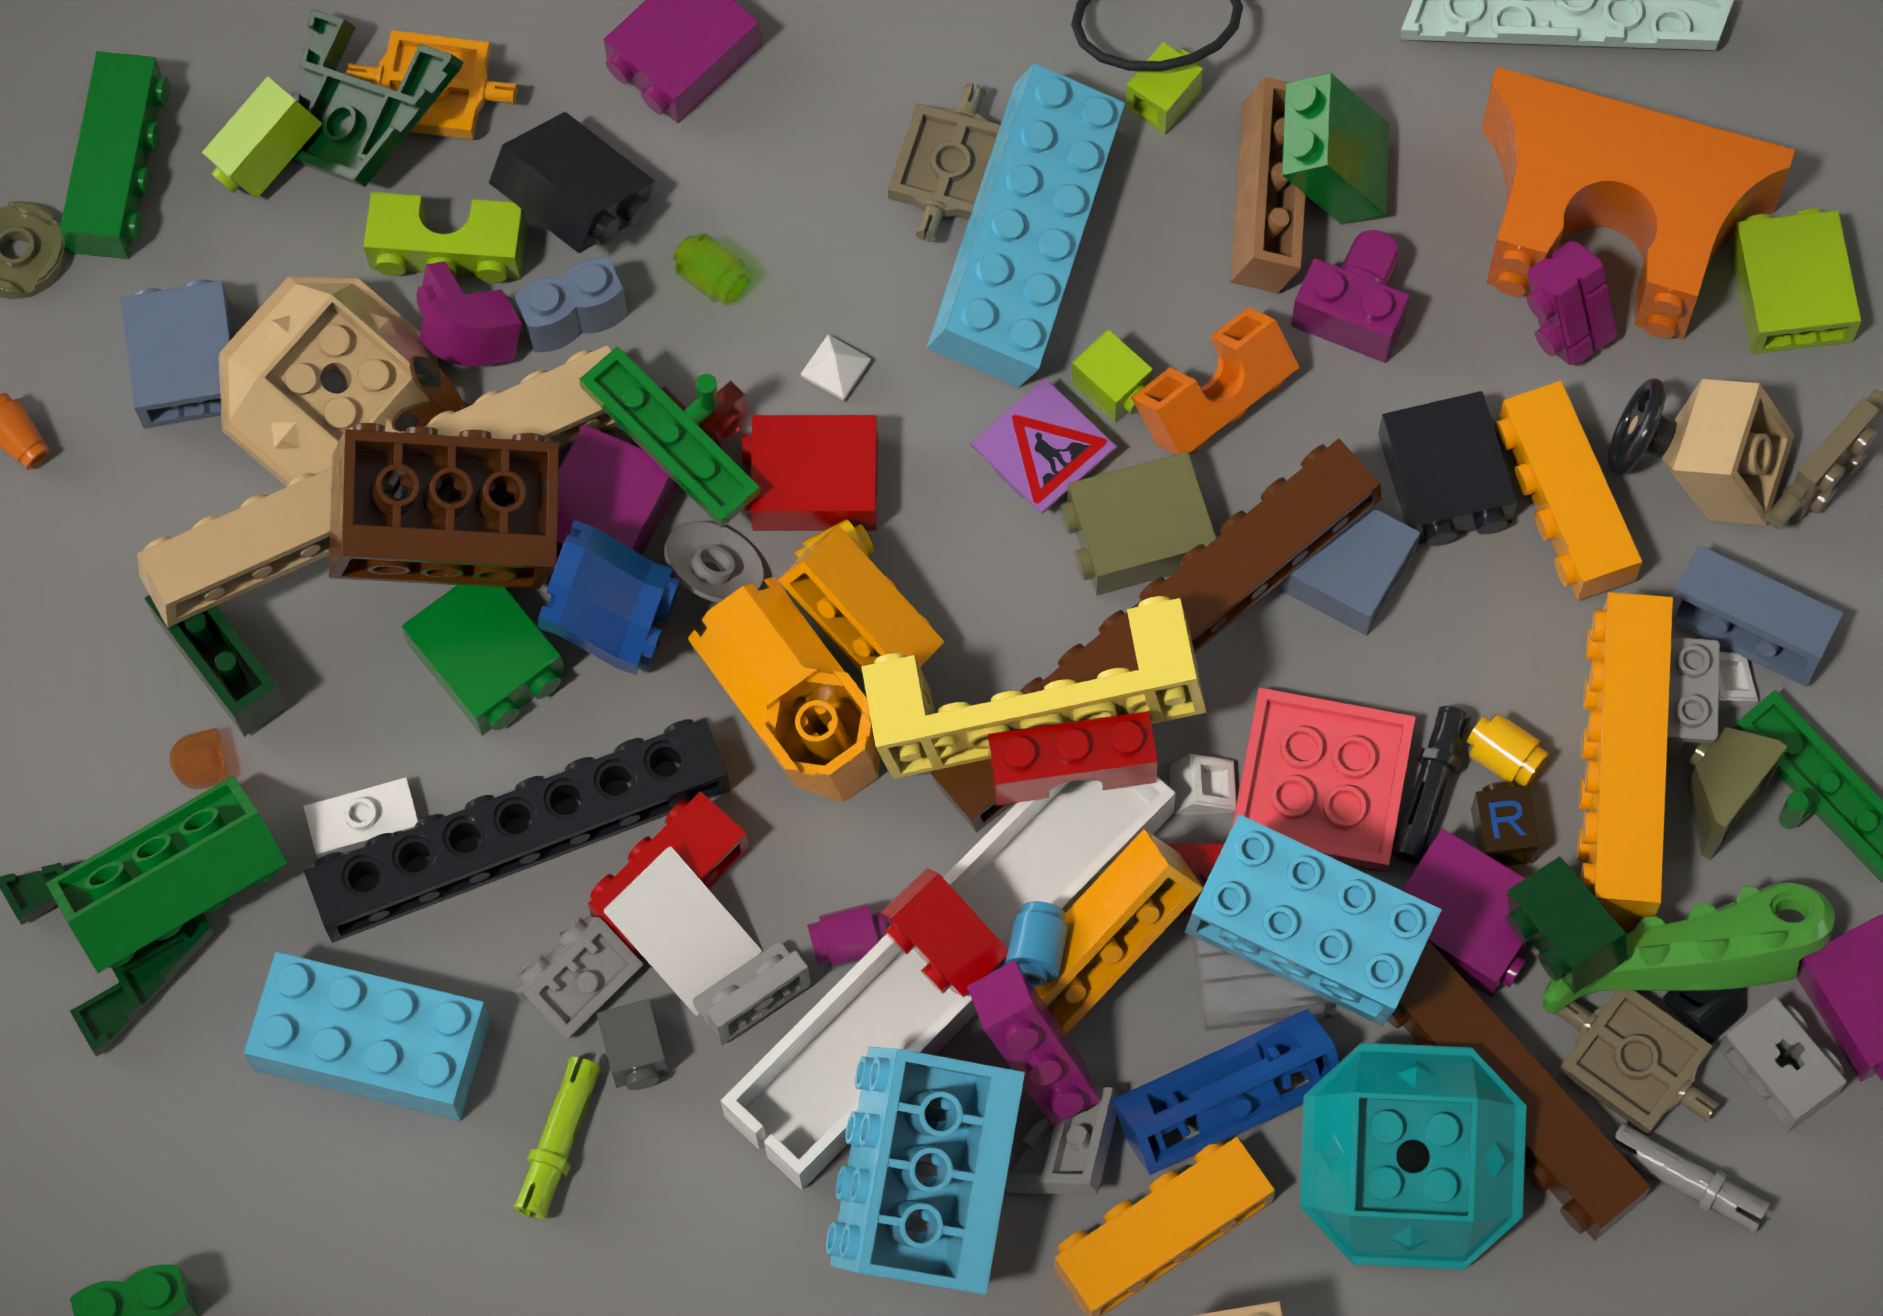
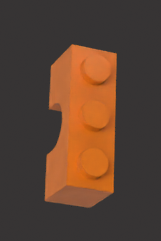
M1247 307L1212 334L1210 339L1218 354V365L1211 380L1202 387L1199 386L1197 380L1169 367L1131 397L1157 446L1174 455L1188 451V454L1198 451L1206 444L1208 438L1226 424L1241 418L1248 407L1266 393L1277 390L1283 385L1288 376L1300 368L1276 319Z

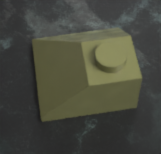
M1726 727L1715 743H1701L1689 760V763L1694 765L1695 769L1689 780L1688 787L1700 852L1703 857L1709 861L1712 859L1769 785L1788 747L1784 743L1776 739Z

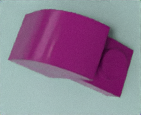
M445 261L426 264L422 286L418 287L416 294L417 305L423 316L419 336L421 343L434 355L459 365L484 366L514 361L522 323L503 290L464 295Z

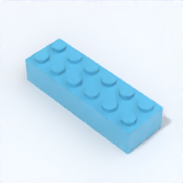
M1033 63L1014 84L926 349L1017 387H1020L1039 369L1125 102L1036 63Z

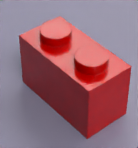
M929 868L925 869L880 912L891 924L884 931L887 936L906 955L913 949L927 963L921 969L922 974L942 994L950 988L951 991L964 998L969 993L968 985L988 975L1007 956L1008 948L939 873Z

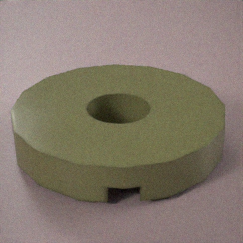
M24 201L7 202L9 206L0 208V297L12 300L33 297L49 288L62 274L68 258V250L59 232L60 224L52 213L34 203ZM22 240L29 243V248L23 256L16 259L3 256L5 248L11 242Z

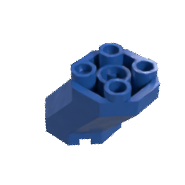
M574 520L571 534H568L564 541L546 593L550 594L551 597L547 607L542 605L538 619V628L561 636L617 669L637 675L639 668L650 671L662 632V628L655 625L657 620L667 623L677 596L676 591L680 580L671 577L672 568L652 562L599 529Z

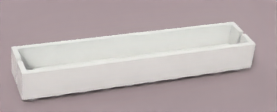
M1157 776L1156 783L1103 790L1102 783L1097 780H1075L1060 784L1050 790L1049 798L1018 802L943 878L1008 948L1014 918L1018 913H1021L1025 903L1032 901L1047 902L1060 907L1066 913L1143 829L1153 835L1174 813L1175 792ZM887 934L720 1100L724 1117L757 1149L760 1150L765 1145L767 1158L801 1190L848 1145L845 1140L847 1121L852 1111L857 1112L861 1092L860 1089L855 1087L856 1069L862 1056L867 1057L868 1047L897 1048L936 1055L977 1014L970 993L963 998L949 988L942 994L921 972V969L927 963L914 949L906 955ZM1006 958L1003 959L990 973L1005 966Z

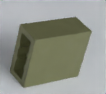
M1188 451L1068 483L1067 502L1060 504L1067 533L1076 532L1082 548L1075 550L1080 575L1083 581L1092 580L1096 596L1153 581L1159 577L1171 576L1181 568L1180 561L1192 548L1199 544H1204L1207 547L1216 539Z

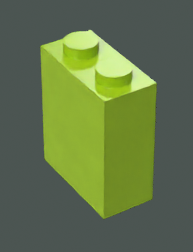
M1809 208L1798 211L1792 216L1772 218L1768 214H1757L1737 222L1730 241V249L1751 354L1853 343L1861 324V316L1839 211L1822 212L1817 208Z

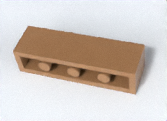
M1264 77L1242 103L1230 283L1278 293L1301 269L1305 194L1282 176L1286 83L1289 82Z

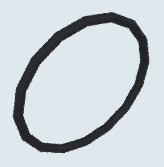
M1078 0L1071 26L1079 46L1101 63L1127 71H1165L1194 64L1220 50L1238 30L1243 5L1241 0H1230L1233 7L1230 23L1214 42L1189 55L1163 61L1126 60L1106 54L1089 42L1081 23L1085 8L1092 0Z

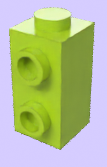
M267 76L202 153L217 166L211 174L226 188L235 193L241 186L257 200L322 123Z

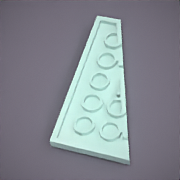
M1413 0L1403 23L1399 40L1716 50L1734 0Z

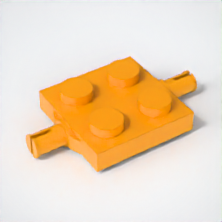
M391 30L387 52L379 62L378 67L349 63L347 66V75L397 91L419 44L453 54L464 63L460 71L410 131L414 133L473 140L478 114L486 101L510 103L512 105L516 103L517 83L488 81L487 70L491 56L489 42Z

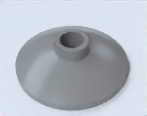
M705 521L687 522L676 527L670 533L665 543L664 556L667 566L673 569V576L680 580L679 582L689 591L704 599L719 603L740 587L750 583H754L759 590L763 582L764 568L758 553L746 539L727 527L721 528L716 523Z

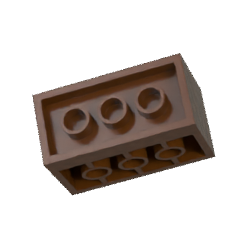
M359 423L353 425V430L345 429L332 454L329 578L539 590L553 573L557 563L559 442H544V436L536 433H518L512 436V440L491 438L492 434L484 430H464L459 433V436L438 435V429L426 426L409 427L406 429V433L385 432V426L376 423ZM385 494L393 496L396 500L388 498ZM439 497L445 499L448 503L443 502Z

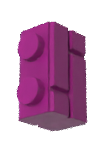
M1568 241L1552 253L1551 259L1544 258L1527 270L1532 292L1527 296V303L1533 314L1538 318L1540 329L1535 331V337L1540 347L1549 356L1557 355L1569 366H1577L1594 354V348L1601 349L1618 337L1603 263L1578 242Z

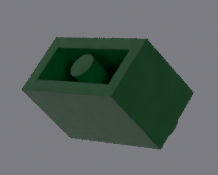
M1561 856L1507 890L1509 914L1506 915V921L1510 929L1521 942L1525 943L1529 940L1539 951V961L1550 978L1556 982L1562 979L1574 994L1628 959L1626 932Z

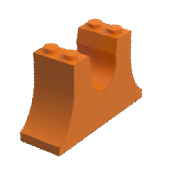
M1496 67L1481 131L1493 145L1501 162L1506 184V210L1496 239L1486 284L1496 286L1498 290L1511 296L1530 295L1532 292L1527 270L1544 258L1551 259L1552 253L1559 248V244L1565 237L1585 227L1600 226L1611 228L1627 236L1636 245L1643 259L1642 271L1634 294V326L1644 328L1649 334L1658 338L1676 337L1684 340L1703 277L1723 245L1732 237L1737 222L1753 215H1769L1775 212L1791 167L1795 149Z

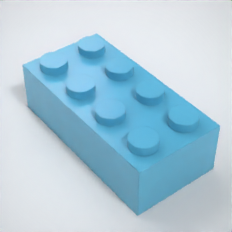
M275 952L245 1046L244 1055L254 1071L461 1121L491 1019L483 1001Z

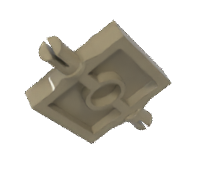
M967 83L965 85L958 109H938L919 103L916 104L888 187V199L917 206L924 211L919 228L916 231V236L925 241L927 234L928 242H935L937 240V234L944 216H955L966 220L970 218L1000 128V124L989 122L977 114L986 92L980 85H976L975 91L974 83Z
M1874 389L1867 400L1862 397L1799 469L1791 487L1787 486L1784 489L1783 496L1765 515L1766 520L1773 527L1783 529L1790 518L1799 523L1810 509L1816 514L1820 513L1835 494L1837 489L1834 486L1842 475L1845 474L1847 477H1851L1868 455V452L1865 450L1878 433L1873 427L1874 422L1883 413L1882 391Z
M1617 990L1609 1002L1595 1010L1593 1014L1575 1001L1565 1006L1559 1012L1553 1013L1579 1030L1576 1045L1562 1063L1558 1072L1647 1136L1662 1116L1679 1103L1702 1118L1704 1122L1708 1121L1718 1107V1102H1715L1692 1085L1697 1069L1710 1053L1713 1046L1635 990Z

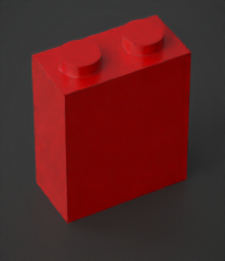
M752 415V434H742V464L751 465V479L760 487V495L747 505L741 513H750L753 531H824L846 519L850 521L853 527L862 524L866 531H877V415Z

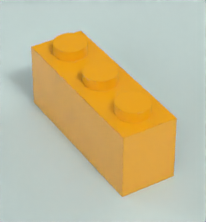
M839 525L813 543L777 580L862 674L861 666L874 664L875 659L891 653H902L906 657L915 655L921 668L944 643L943 639L933 630L928 620L914 609L896 589L895 584L875 566L861 550L858 543L849 537Z

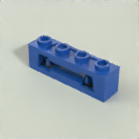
M1305 1009L1112 1099L1126 1141L1148 1174L1151 1175L1200 1152L1207 1145L1218 1144L1303 1104L1304 1095L1340 1061L1332 1039L1312 1013ZM1300 1072L1309 1080V1082L1281 1096L1274 1085V1080L1277 1079L1283 1089L1291 1088V1074ZM1190 1121L1192 1124L1197 1121L1199 1134L1166 1148L1163 1135L1178 1128L1183 1137L1189 1136L1191 1131L1185 1122Z

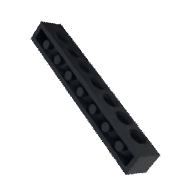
M706 718L696 722L691 719L675 722L664 730V734L646 741L642 738L630 739L618 745L614 753L598 759L593 757L577 759L568 764L564 772L548 778H544V776L527 778L518 783L514 791L498 797L494 795L477 797L468 802L464 810L448 816L444 814L427 816L419 820L415 824L414 829L398 835L393 833L377 835L369 839L364 844V848L348 854L334 852L322 856L315 861L314 867L303 871L331 942L340 941L667 816L680 801L687 799L690 802L700 791L708 799L730 792L728 772ZM664 761H674L680 765L679 770L672 776L662 777L653 772L655 767ZM614 780H625L631 784L629 789L622 795L611 796L604 792L607 784ZM572 798L581 802L579 808L572 814L561 815L554 811L556 805L564 799ZM523 817L531 821L529 827L522 833L510 834L504 831L506 824L514 818ZM474 836L481 840L478 847L472 852L459 853L454 850L456 843L464 837ZM424 855L430 858L429 864L422 871L413 873L404 870L406 862L414 856ZM373 874L380 877L378 884L370 891L360 892L354 889L356 881L364 875Z

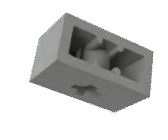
M1775 997L1725 1034L1718 1047V1051L1788 1134L1837 1097L1847 1081L1842 1076L1844 1070L1835 1055L1826 1048L1820 1050L1808 1036V1026L1802 1016L1793 1007H1784ZM1790 1056L1796 1062L1794 1067L1788 1064L1781 1068L1776 1060L1778 1057L1784 1060Z

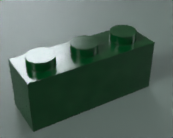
M150 595L144 598L158 624L244 737L287 707L278 685L217 606L167 628Z

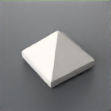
M828 334L801 372V377L840 400L845 401L871 363V358Z

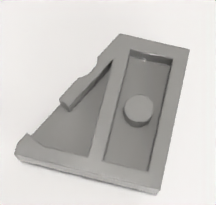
M1095 1087L1100 1098L1099 1102L1053 1127L1046 1117L1036 1123L1022 1140L1027 1149L1011 1170L1008 1171L1004 1193L1098 1194L1117 1116L1112 1099L1119 1095L1114 1088Z

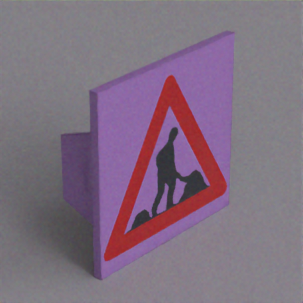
M1046 378L970 443L996 470L997 475L1021 498H1025L1040 514H1043L1067 493L1068 483L1084 478L1117 449V446Z

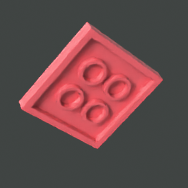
M1259 688L1232 827L1238 814L1344 864L1387 872L1416 716Z

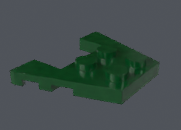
M312 9L307 25L313 30L310 49H303L300 67L305 70L301 95H294L293 98L316 117L322 125L291 160L306 167L366 187L460 71L464 62L453 54L419 44L397 91L335 71L356 27L343 18Z
M82 862L64 866L61 863L41 867L42 871L20 876L12 873L0 877V889L21 925L57 905L46 883ZM203 913L185 922L175 935L165 940H154L137 950L127 963L112 968L119 982L70 1010L96 1057L106 1051L214 934Z

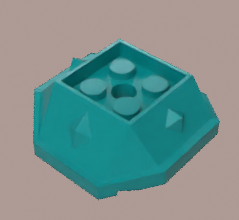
M1360 1043L1304 1095L1300 1208L1352 1264L1465 1270L1523 1218L1526 1105L1473 1048ZM1408 1140L1422 1142L1429 1151V1161L1425 1168L1419 1172H1407L1397 1162L1398 1148Z

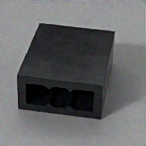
M563 112L502 144L489 184L580 254L597 243L605 244L615 233L629 225L631 227L637 226L649 212L651 204L648 202L655 180L567 112Z
M1483 391L1382 414L1378 435L1405 524L1420 532L1418 544L1427 542L1429 546H1439L1453 541L1459 534L1476 530L1478 534H1491L1505 528L1507 523L1512 522L1517 500Z

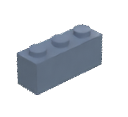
M1698 545L1672 595V623L1705 639L1717 640L1720 646L1806 687L1843 615V612L1828 606L1820 599L1809 597L1780 583L1771 576L1758 573L1733 561L1725 554L1714 552L1701 545Z

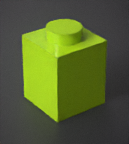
M1162 42L1147 61H1163L1189 55L1190 53L1182 49L1176 51L1165 42ZM1196 62L1165 71H1137L1126 84L1125 108L1165 135L1202 91L1203 68Z
M1108 329L1072 362V384L1116 423L1127 412L1131 415L1138 412L1131 397L1152 381L1153 369Z

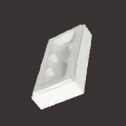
M406 777L303 806L315 854L318 859L334 852L346 853L363 848L369 839L380 834H401L414 829L415 824L418 822Z

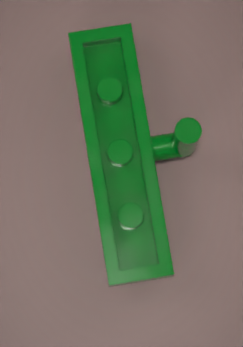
M618 346L579 379L580 387L721 528L760 495V487L698 426L718 407L717 381L711 374H702L697 378V399L684 411Z
M1774 690L1740 718L1733 729L1776 739L1788 746L1775 772L1793 791L1789 794L1779 814L1778 820L1780 825L1786 829H1793L1814 812L1882 883L1883 800L1789 703Z

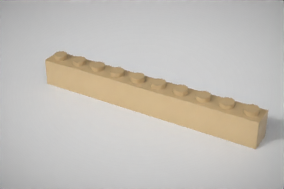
M606 345L593 352L591 350L580 351L570 357L566 364L548 372L546 370L535 371L526 376L520 384L502 392L499 390L490 391L478 398L473 405L460 411L442 412L435 416L426 427L438 429V435L459 436V433L464 430H484L492 434L491 438L511 440L512 436L518 433H536L544 436V442H559L560 452L572 446L583 424L601 432L618 425L580 387L579 379L609 354L611 350ZM332 467L317 474H302L292 480L284 489L268 496L266 494L255 495L247 499L240 508L223 516L211 515L198 521L191 530L173 538L169 536L160 537L149 543L144 548V551L137 553L139 577L167 628L330 555ZM385 494L388 498L396 500L393 496ZM439 497L443 502H447L445 499Z

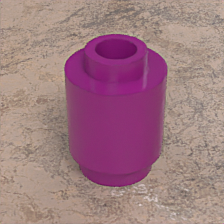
M867 903L820 915L819 922L807 924L817 965L821 966L831 963L832 968L860 961L886 935L884 932L886 926L884 918L880 913L881 911L871 913Z

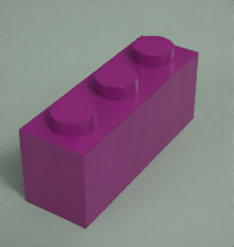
M1015 960L967 986L984 1031L1011 1069L1025 1072L1023 1086L1052 1127L1100 1101L1082 1056Z

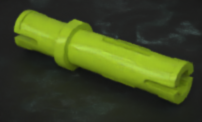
M570 1057L567 1062L566 1072L537 1149L530 1150L526 1160L530 1167L518 1199L513 1206V1209L523 1216L533 1218L534 1213H536L535 1218L537 1220L545 1221L548 1217V1210L560 1178L568 1175L571 1165L567 1162L598 1076L602 1072V1068L592 1061L583 1059L580 1065L581 1060L578 1057Z

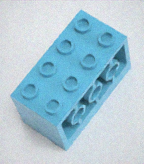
M1238 814L1191 913L1185 933L1383 1026L1395 1011L1442 909Z
M868 1047L867 1057L862 1056L860 1058L855 1075V1087L861 1090L857 1112H851L846 1126L845 1140L847 1144L851 1145L847 1167H841L836 1182V1198L841 1200L838 1222L833 1221L831 1223L826 1238V1253L831 1255L830 1266L861 1274L986 1295L1025 1072L897 1048ZM927 1106V1115L925 1118V1109ZM916 1163H917L918 1166H917V1171H916V1173H915V1165H916ZM907 1217H908V1224H907V1227H906V1229H905V1222H906V1219H907Z

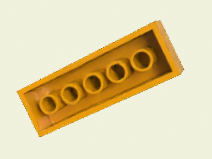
M1608 592L1603 610H1594L1592 629H1588L1586 636L1585 660L1591 661L1590 676L1585 679L1583 710L1590 711L1587 728H1583L1581 739V759L1587 760L1585 778L1580 780L1578 808L1579 810L1588 811H1585L1583 828L1578 830L1576 860L1585 861L1582 864L1580 880L1627 933L1634 931L1636 925L1643 918L1655 916L1661 904L1673 597Z

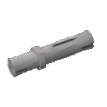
M1622 1123L1612 1144L1631 1165L1699 1202V1209L1707 1213L1711 1209L1749 1229L1751 1233H1755L1771 1202L1764 1201L1726 1180L1728 1174L1718 1170L1715 1174L1628 1126L1629 1124Z

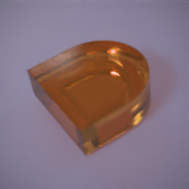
M217 728L186 735L173 746L170 753V766L177 780L184 786L202 789L217 785L229 778L220 734Z

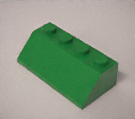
M233 775L50 880L46 885L96 972L99 973L106 968H116L127 963L137 950L154 940L170 938L182 928L185 922L197 915L220 909L229 901L230 896L247 886L259 885L268 881L275 875L278 868L287 864V861L260 813Z

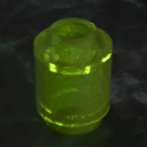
M701 233L696 237L692 235L686 237L674 253L673 259L676 261L675 274L713 302L721 301L725 305L732 304L743 293L750 281L751 273L744 268V261L706 233Z

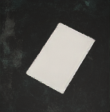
M671 846L667 847L604 909V913L696 1016L699 1015L693 1004V999L762 952L759 946Z

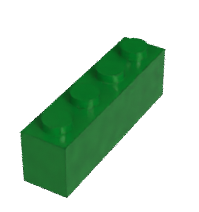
M96 51L59 229L65 246L71 254L129 259L132 241L138 242L142 231V215L138 211L141 196H148L151 186V170L147 166L150 151H157L160 140V125L156 121L159 107L166 106L169 95L168 78L162 76L156 57Z

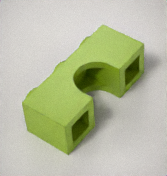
M371 192L363 244L370 269H376L386 275L398 276L405 272L425 273L426 264L445 261L454 277L456 275L475 276L491 283H500L506 279L520 280L527 221L524 210L515 203L472 199L470 215L465 225L453 233L438 234L426 228L428 218L421 195Z

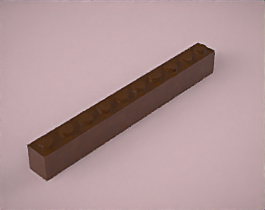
M1339 438L1329 447L1322 444L1313 449L1303 459L1301 463L1303 468L1288 480L1282 477L1274 481L1262 493V501L1247 514L1242 510L1231 516L1221 527L1220 532L1222 534L1207 547L1204 544H1199L1192 548L1180 561V569L1166 580L1163 577L1155 579L1140 593L1139 598L1141 601L1156 596L1169 597L1170 600L1181 599L1191 634L1194 653L1382 500L1380 482ZM1139 601V602H1138L1135 606H1133L1132 608L1138 607V604H1139L1141 601ZM1123 610L1113 613L1101 624L1098 629L1100 634L1086 646L1080 643L1070 648L1059 659L1058 669L1044 680L1041 677L1033 679L1020 692L1024 695L1042 691L1047 684L1063 679H1071L1076 681V683L1097 679L1098 674L1113 668H1126L1129 672L1139 670L1128 613H1124ZM989 759L931 772L936 786L976 833L1011 805L996 806Z

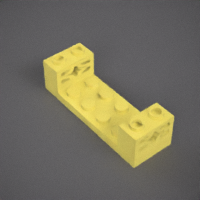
M1156 596L1141 601L1138 607L1127 609L1139 670L1129 672L1126 668H1113L1098 674L1097 679L1076 683V681L1071 679L1057 680L1047 684L1042 691L1024 695L1020 691H1006L994 695L991 698V702L970 706L966 702H955L940 707L938 713H935L930 687L915 655L906 657L902 653L886 654L875 659L874 664L861 666L875 746L892 779L989 759L988 734L1146 711L1150 713L1151 724L1207 713L1191 634L1181 599L1170 600L1169 597Z

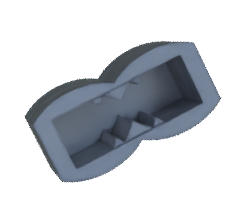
M593 258L583 261L570 268L562 277H546L527 284L514 296L520 321L534 352L554 351L570 344L580 333H596L612 328L620 323L628 314L624 290L610 258Z

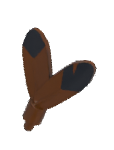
M413 356L409 366L412 378L430 401L417 403L401 409L394 416L392 427L397 432L406 431L409 427L426 426L435 416L442 412H457L473 404L461 399L454 385L436 363L425 357Z

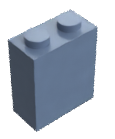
M199 279L187 283L184 287L167 290L145 288L137 291L134 295L120 297L134 409L143 429L221 416L218 355L235 336L230 300L222 280L213 282Z
M1372 507L1275 588L1367 636L1416 553L1420 532Z

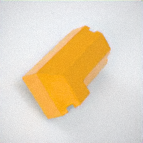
M774 577L764 579L768 588L760 591L754 583L744 585L708 610L702 618L707 629L701 637L694 629L688 640L793 785L804 791L845 802L879 777L880 754L875 746L867 698L851 676L845 673Z

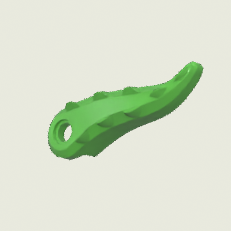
M1787 882L1774 883L1761 890L1750 885L1742 887L1734 902L1717 909L1709 903L1697 904L1689 912L1687 919L1665 924L1662 919L1656 916L1645 917L1636 925L1634 931L1626 933L1628 956L1626 961L1575 994L1562 979L1557 982L1551 979L1544 990L1543 1008L1548 1013H1556L1577 998L1599 991H1706L1745 988L1792 980L1797 976L1799 961L1805 956L1821 950L1831 940L1835 922L1832 904L1822 893L1807 885ZM1787 909L1796 910L1802 913L1805 919L1791 923L1779 918L1777 913Z

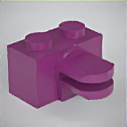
M1363 231L1353 241L1341 268L1314 258L1295 298L1291 326L1386 363L1405 322L1410 296L1388 286L1397 267L1399 257L1398 245L1395 240L1383 231Z

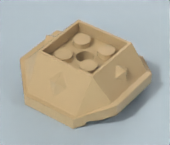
M288 276L218 355L222 432L287 487L292 480L302 474H317L331 468L332 454L345 429L353 430V425L359 423H376L385 426V432H397L392 427V420L401 409L417 403L430 401L412 378L409 367L411 358L413 356L425 357L439 366L438 356L430 352L419 340L420 331L359 278ZM327 371L339 373L346 382V391L337 394L327 391L321 383V374Z

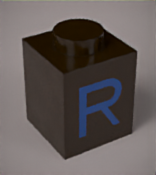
M1496 782L1486 785L1482 788V791L1476 792L1471 813L1477 849L1504 866L1534 863L1539 849V841L1529 786L1514 787V784L1511 782Z

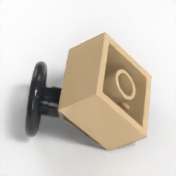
M1657 378L1645 381L1629 400L1615 428L1608 451V466L1611 472L1616 475L1627 473L1637 464L1644 453L1657 459L1661 458L1709 521L1766 526L1768 521L1765 515L1773 506L1794 439V433L1762 385L1754 382L1702 379L1677 417L1672 420L1662 415L1666 399L1664 383ZM1649 400L1648 407L1645 410V404Z

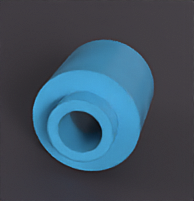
M1032 901L1025 903L1021 913H1018L1014 918L1005 965L1015 960L1033 987H1042L1046 982L1054 981L1059 976L1068 932V925L1064 921L1065 912L1060 907L1051 903Z

